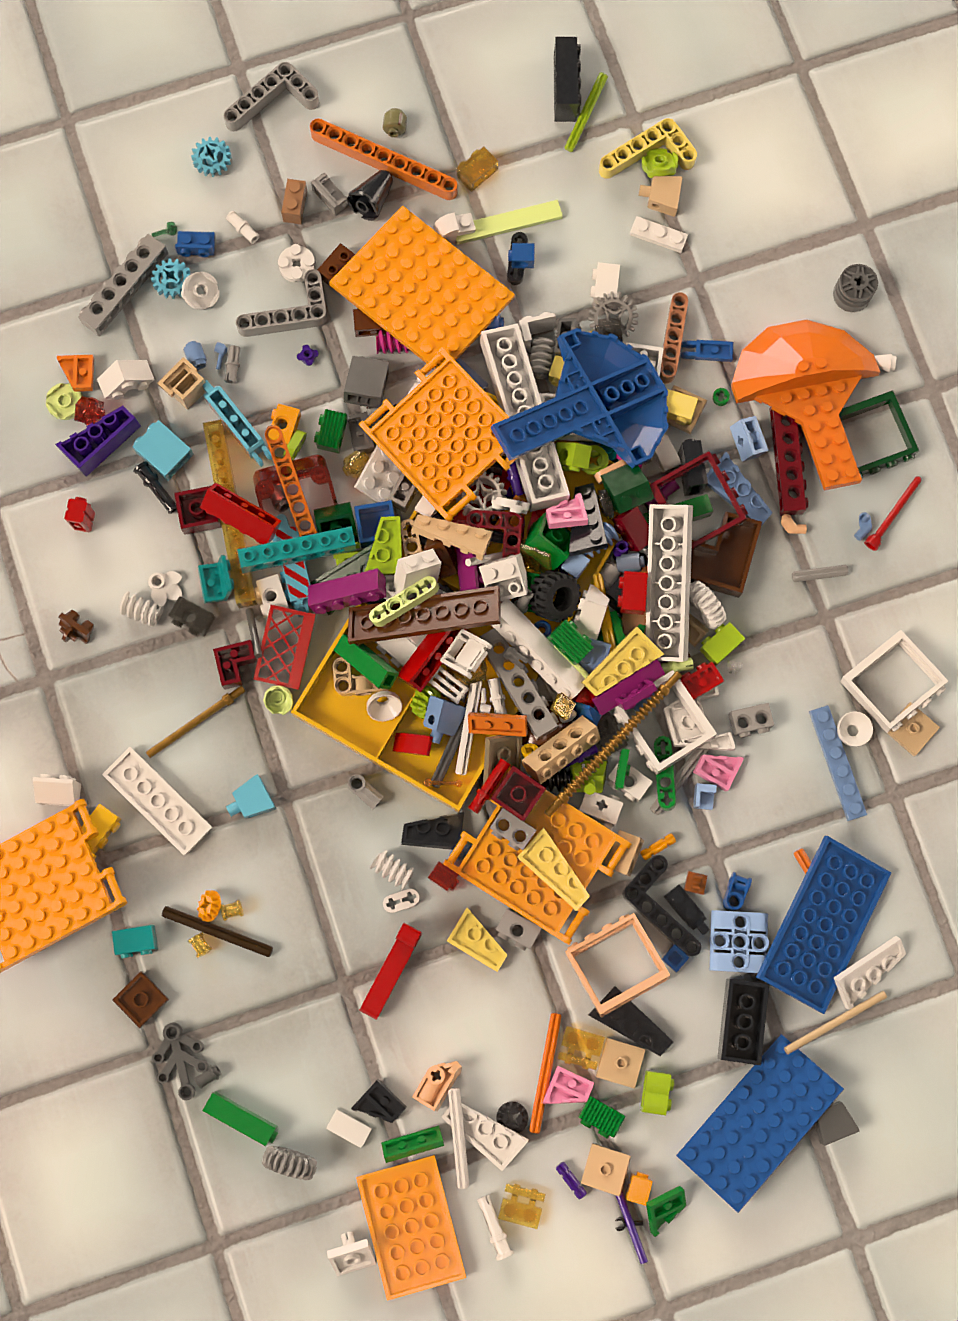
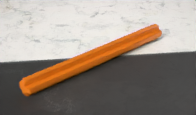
M551 1013L531 1117L529 1131L535 1134H539L545 1108V1104L542 1102L549 1087L562 1016L557 1013Z

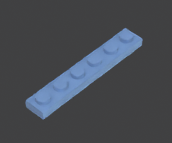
M829 706L809 711L847 821L866 816L867 812L841 739L838 736Z

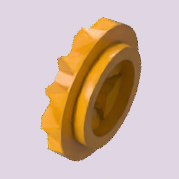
M206 890L205 894L201 895V901H198V917L202 918V921L211 922L220 911L221 898L218 892Z

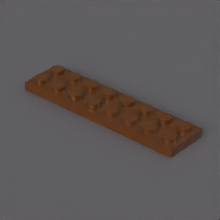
M499 586L433 595L382 627L375 626L369 618L371 610L382 603L349 607L348 643L350 645L501 624ZM400 603L393 604L391 610H397L400 607Z

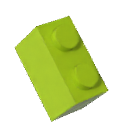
M730 622L726 625L722 623L715 630L716 634L712 638L708 636L701 642L702 647L699 651L710 662H713L715 666L745 640V637Z

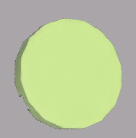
M59 383L53 386L46 396L48 411L52 416L60 420H70L78 416L84 405L81 392H74L69 383Z

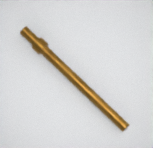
M241 685L230 694L226 693L223 695L221 700L146 751V754L149 758L153 757L221 708L231 705L234 699L246 692Z

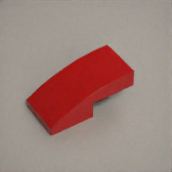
M396 732L393 752L429 756L433 737Z

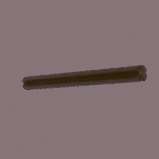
M165 906L162 910L161 916L260 955L270 957L273 952V947L213 923L202 921L200 918L169 906Z

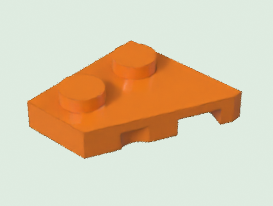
M93 355L57 356V360L74 392L93 391Z

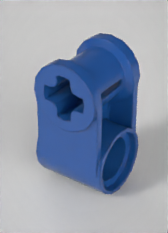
M732 872L723 899V905L728 911H736L742 907L750 889L752 878L746 879L738 876L736 872ZM731 896L735 897L738 901L736 907L729 904Z

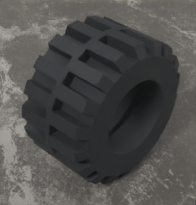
M554 570L545 571V573L539 574V578L536 577L534 579L535 583L530 586L531 594H533L529 602L532 605L531 610L537 616L553 622L568 620V617L571 618L573 612L577 611V605L580 603L579 597L581 592H579L580 585L577 584V580L570 575ZM557 591L556 598L553 601L554 594Z

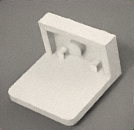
M544 312L540 316H526L519 320V330L526 353H530L532 334L554 329L555 313Z

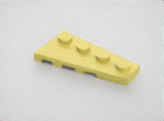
M635 627L581 683L594 696H598L619 681L663 656L664 653L638 627Z
M543 828L518 855V858L577 911L590 895L545 828Z

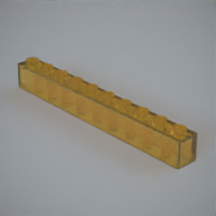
M221 419L204 422L203 427L213 481L237 494L224 424ZM221 520L227 557L230 561L231 578L234 582L236 604L239 609L258 605L252 572L242 573L237 549L247 548L245 534H242L231 525L223 523Z

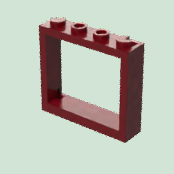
M710 451L650 484L658 505H669L660 488L709 461L739 517L694 541L691 551L748 520L746 517L749 514L744 504L740 505L736 499L739 497L734 487L730 488L727 483L730 479L726 471H721L718 466L721 463L716 453L712 455Z

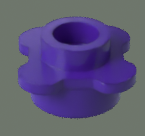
M303 345L302 351L297 354V359L307 366H311L316 357L319 356L317 350L311 349L309 345Z

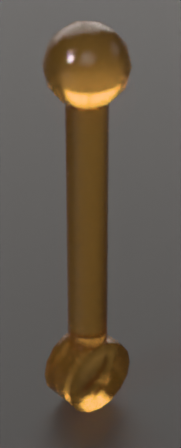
M427 778L423 784L426 787L430 785H455L456 787H461L462 781H431V779Z

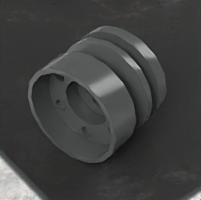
M853 264L845 268L833 290L834 301L838 307L847 312H858L866 308L878 288L876 273L873 269L863 264Z

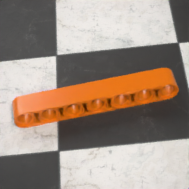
M270 425L265 431V438L299 536L316 534L317 531L282 430L277 425ZM271 429H276L279 432V437L271 439L268 436V432ZM281 447L286 453L283 457H277L274 451ZM289 466L292 469V473L285 476L281 473V468ZM290 484H295L298 487V491L291 494L288 492L287 487ZM297 502H301L305 506L300 512L293 508ZM307 520L311 525L308 529H302L300 523Z

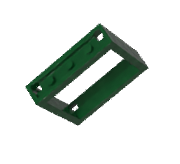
M893 390L845 407L839 414L840 420L843 421L888 404L907 449L858 467L861 478L867 473H870V475L876 474L884 467H887V469L898 465L897 462L903 460L904 462H909L919 452V448Z

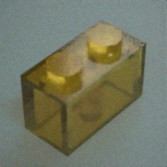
M483 146L480 150H475L467 161L464 160L458 165L457 178L472 192L498 170L499 161Z

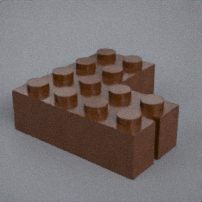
M726 511L722 517L720 527L739 516ZM747 517L748 520L744 521L742 525H737L717 536L714 546L704 543L692 550L690 583L700 581L706 587H709L710 590L739 598L744 590L762 522Z

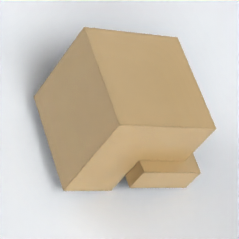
M183 357L157 384L170 397H174L188 410L205 393L203 385L206 382L197 373L198 370Z

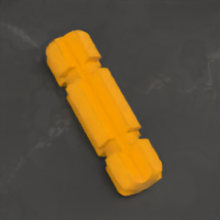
M670 833L664 839L662 838L648 846V849H643L640 851L641 857L647 860L652 855H656L666 849L668 845L674 844L676 842L674 835Z

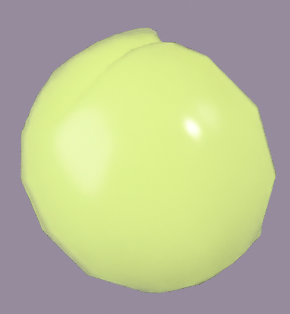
M281 685L268 688L263 698L265 707L272 714L285 715L292 709L294 703L290 690Z

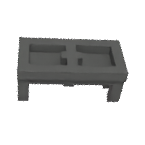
M367 411L350 415L348 419L355 456L373 453L374 451L373 440L359 426L362 420L365 421L368 418Z

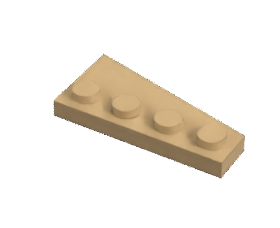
M419 514L412 526V532L433 541L441 540L443 545L448 547L452 545L458 547L460 552L467 555L469 552L475 554L476 558L481 561L484 558L493 532Z

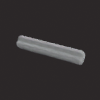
M847 565L794 571L792 573L793 582L846 576L848 574Z

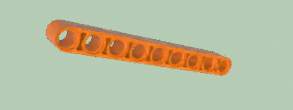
M318 118L311 121L310 131L314 141L378 170L388 171L392 176L445 200L456 198L457 181L454 178ZM371 151V153L365 154L364 152ZM387 158L386 161H381L380 159ZM398 165L404 166L403 168H397ZM418 172L420 175L415 176L413 173ZM430 180H436L437 182H435V183H430L429 181H430ZM447 187H452L453 189H452V190H446L445 188H447Z

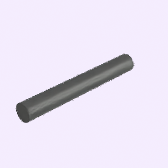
M247 608L245 611L255 658L262 657L254 612L252 608Z

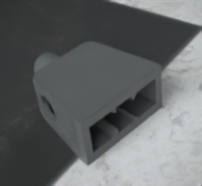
M840 1101L832 1103L815 1123L820 1144L824 1146L860 1132L845 1105Z

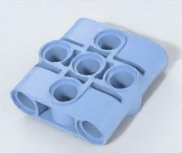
M711 910L709 970L758 973L769 947L768 914ZM738 916L744 920V925L741 928L735 924V919ZM714 929L729 930V932L714 931ZM750 931L764 932V934H753ZM717 935L722 936L724 939L722 946L715 944L714 940ZM738 936L744 942L740 948L734 943L735 938ZM756 938H760L763 941V946L760 949L754 945ZM714 950H726L728 953H717ZM749 952H761L764 954L750 955ZM737 956L743 960L740 968L734 965V959Z

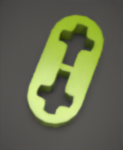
M299 429L296 430L287 445L292 461L295 460L307 436L306 432Z

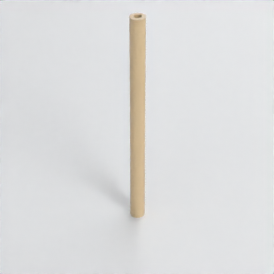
M881 991L784 1047V1051L787 1055L886 999V993Z

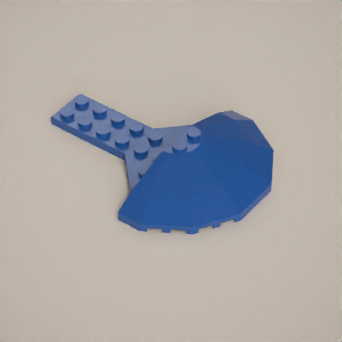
M576 328L559 335L557 341L564 365L555 398L497 422L490 427L508 460L511 461L574 433L611 447L631 468L649 461L669 428V424L667 423L668 390L648 356L639 354L632 349L633 346L622 343L614 334L603 335L598 334L596 331L590 333Z

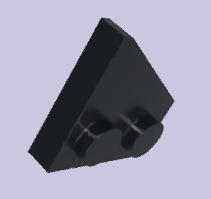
M377 1079L351 1109L393 1123L407 1106Z

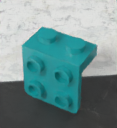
M221 555L217 563L198 565L197 567L204 604L227 601L234 589L233 579L229 578L228 572L231 570L230 561L226 560L225 555Z

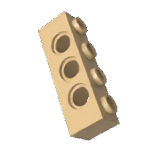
M583 715L522 760L527 774L539 784L551 778V776L601 740L597 726Z

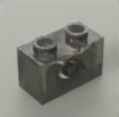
M179 596L168 615L172 620V624L179 628L183 625L189 629L188 632L196 637L198 635L205 637L216 618L213 613ZM190 614L196 615L194 621L187 622L186 619Z

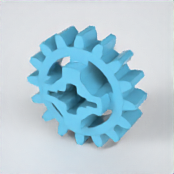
M211 136L208 138V141L202 138V144L196 143L197 149L192 148L193 155H191V158L194 161L193 165L199 173L204 171L205 176L211 173L212 177H214L216 172L221 175V170L227 171L226 165H231L230 159L232 156L229 146H226L224 140L219 143L218 137L214 141Z
M169 258L168 263L162 260L161 266L155 265L157 271H152L154 277L151 278V281L154 283V289L157 290L159 295L164 293L166 299L169 295L172 296V299H175L177 294L179 297H182V284L185 278L191 275L189 267L186 268L184 262L180 264L178 259L172 262L171 258Z

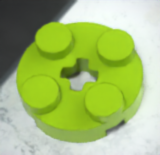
M657 148L648 151L645 157L643 155L642 169L649 178L654 176H673L676 174L678 156L675 152L672 151L671 154L667 152V149Z

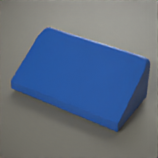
M570 700L569 704L577 714L573 721L583 715L597 726L602 715L596 709Z

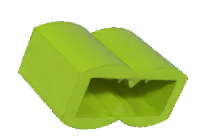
M645 1071L641 1112L666 1116L667 1111L671 1110L672 1101L669 1099V1091H673L674 1079H671V1074Z

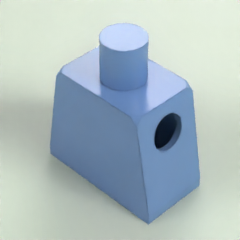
M432 695L430 696L423 724L425 727L432 729L430 735L433 737L432 742L440 744L443 734L455 735L465 715L466 707Z

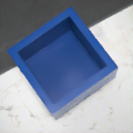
M392 500L354 506L361 549L374 543L380 518L394 516Z

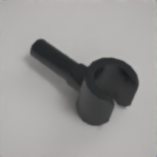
M618 1217L615 1220L622 1221L624 1224L621 1228L616 1227L617 1231H623L627 1227L624 1218ZM643 1220L634 1221L635 1226H643Z

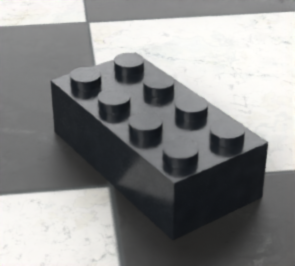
M555 37L554 122H576V116L580 115L581 61L579 59L581 44H577V37Z
M726 979L717 1059L761 1066L770 984Z

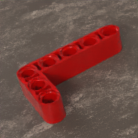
M403 923L390 953L359 1009L360 1012L375 1020L378 1019L423 934L421 931Z

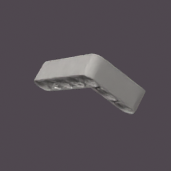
M282 62L225 110L224 120L226 127L230 131H238L286 89L305 108L314 110L319 106L318 91L292 64Z
M311 269L304 276L308 305L242 314L236 319L239 334L249 337L319 327L326 324L327 311L319 271ZM313 278L317 279L315 283L309 282ZM313 296H320L318 300L312 299ZM316 313L323 314L321 317H314ZM297 316H304L302 320L296 319ZM280 318L286 319L283 323L277 322ZM261 321H268L266 325H259ZM244 323L249 324V326L246 328L241 327V325Z

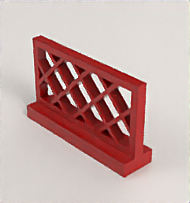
M270 605L261 644L262 657L258 658L253 680L299 690L316 614ZM274 609L282 611L286 617L277 624L272 618ZM285 612L292 614L290 616H287ZM296 614L304 616L302 624L296 628L289 619ZM288 620L293 630L283 635L278 625ZM276 627L282 637L271 642L268 633ZM295 631L299 638L298 643L290 646L285 637ZM284 639L289 648L279 654L273 644ZM272 646L277 656L267 661L263 655L264 650ZM290 650L294 655V660L286 666L281 655ZM279 657L284 667L274 672L269 663ZM268 665L273 674L267 678L258 677L260 669ZM285 669L290 675L288 683L280 682L277 674ZM274 676L277 681L271 680L270 678Z

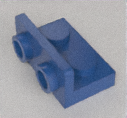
M178 231L177 244H175L177 254L183 257L198 255L200 257L214 256L215 232Z

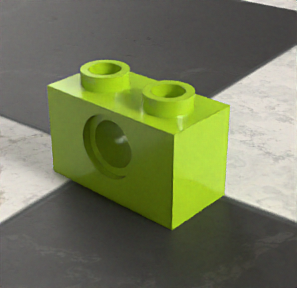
M556 442L555 448L563 471L580 472V469H588L592 446L580 443Z

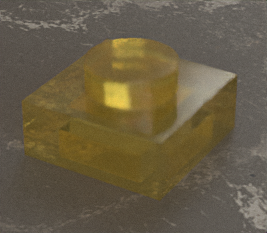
M561 692L557 694L550 710L565 721L570 718L576 703Z

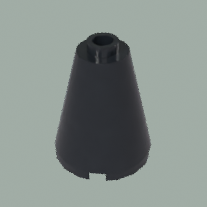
M379 170L350 191L347 202L352 211L362 214L361 218L364 220H375L379 216L393 184L392 175L388 171Z

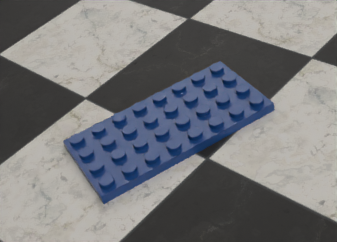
M824 836L756 978L770 984L810 1008L825 1014L837 989L834 977L846 970L891 872L831 837Z
M782 1034L762 1055L761 1066L754 1065L676 1155L737 1213L742 1210L844 1090L842 1086L799 1049L787 1055L784 1047L791 1044V1042Z

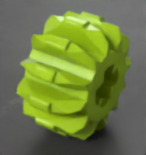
M425 686L421 693L415 691V696L411 697L413 700L410 703L412 712L422 719L425 718L430 696L441 698V693L431 686Z

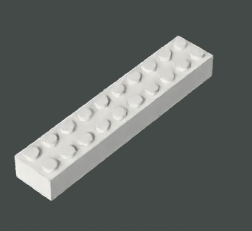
M518 324L481 331L480 344L499 407L511 417L541 404V398ZM554 442L524 454L515 460L527 502L530 503V512L557 506L564 500L568 501L570 494Z

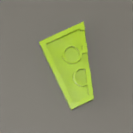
M400 516L381 517L365 571L378 568L383 575H395L397 561L402 558Z

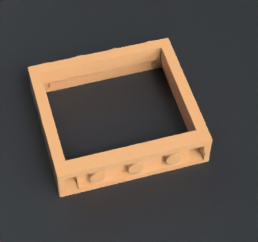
M634 913L621 916L619 922L603 926L601 932L597 934L593 932L587 935L583 942L579 944L575 942L565 951L569 962L600 1017L605 1016L670 979L667 968ZM632 925L659 973L601 1004L577 963L575 956Z

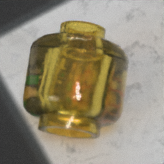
M354 451L343 459L344 466L342 467L345 475L355 479L359 478L369 460L368 455L365 452Z

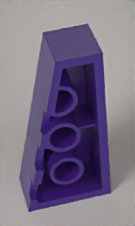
M121 406L103 416L102 420L97 423L89 424L83 431L75 432L69 436V439L64 442L60 441L55 445L87 477L133 435L141 425L124 406Z

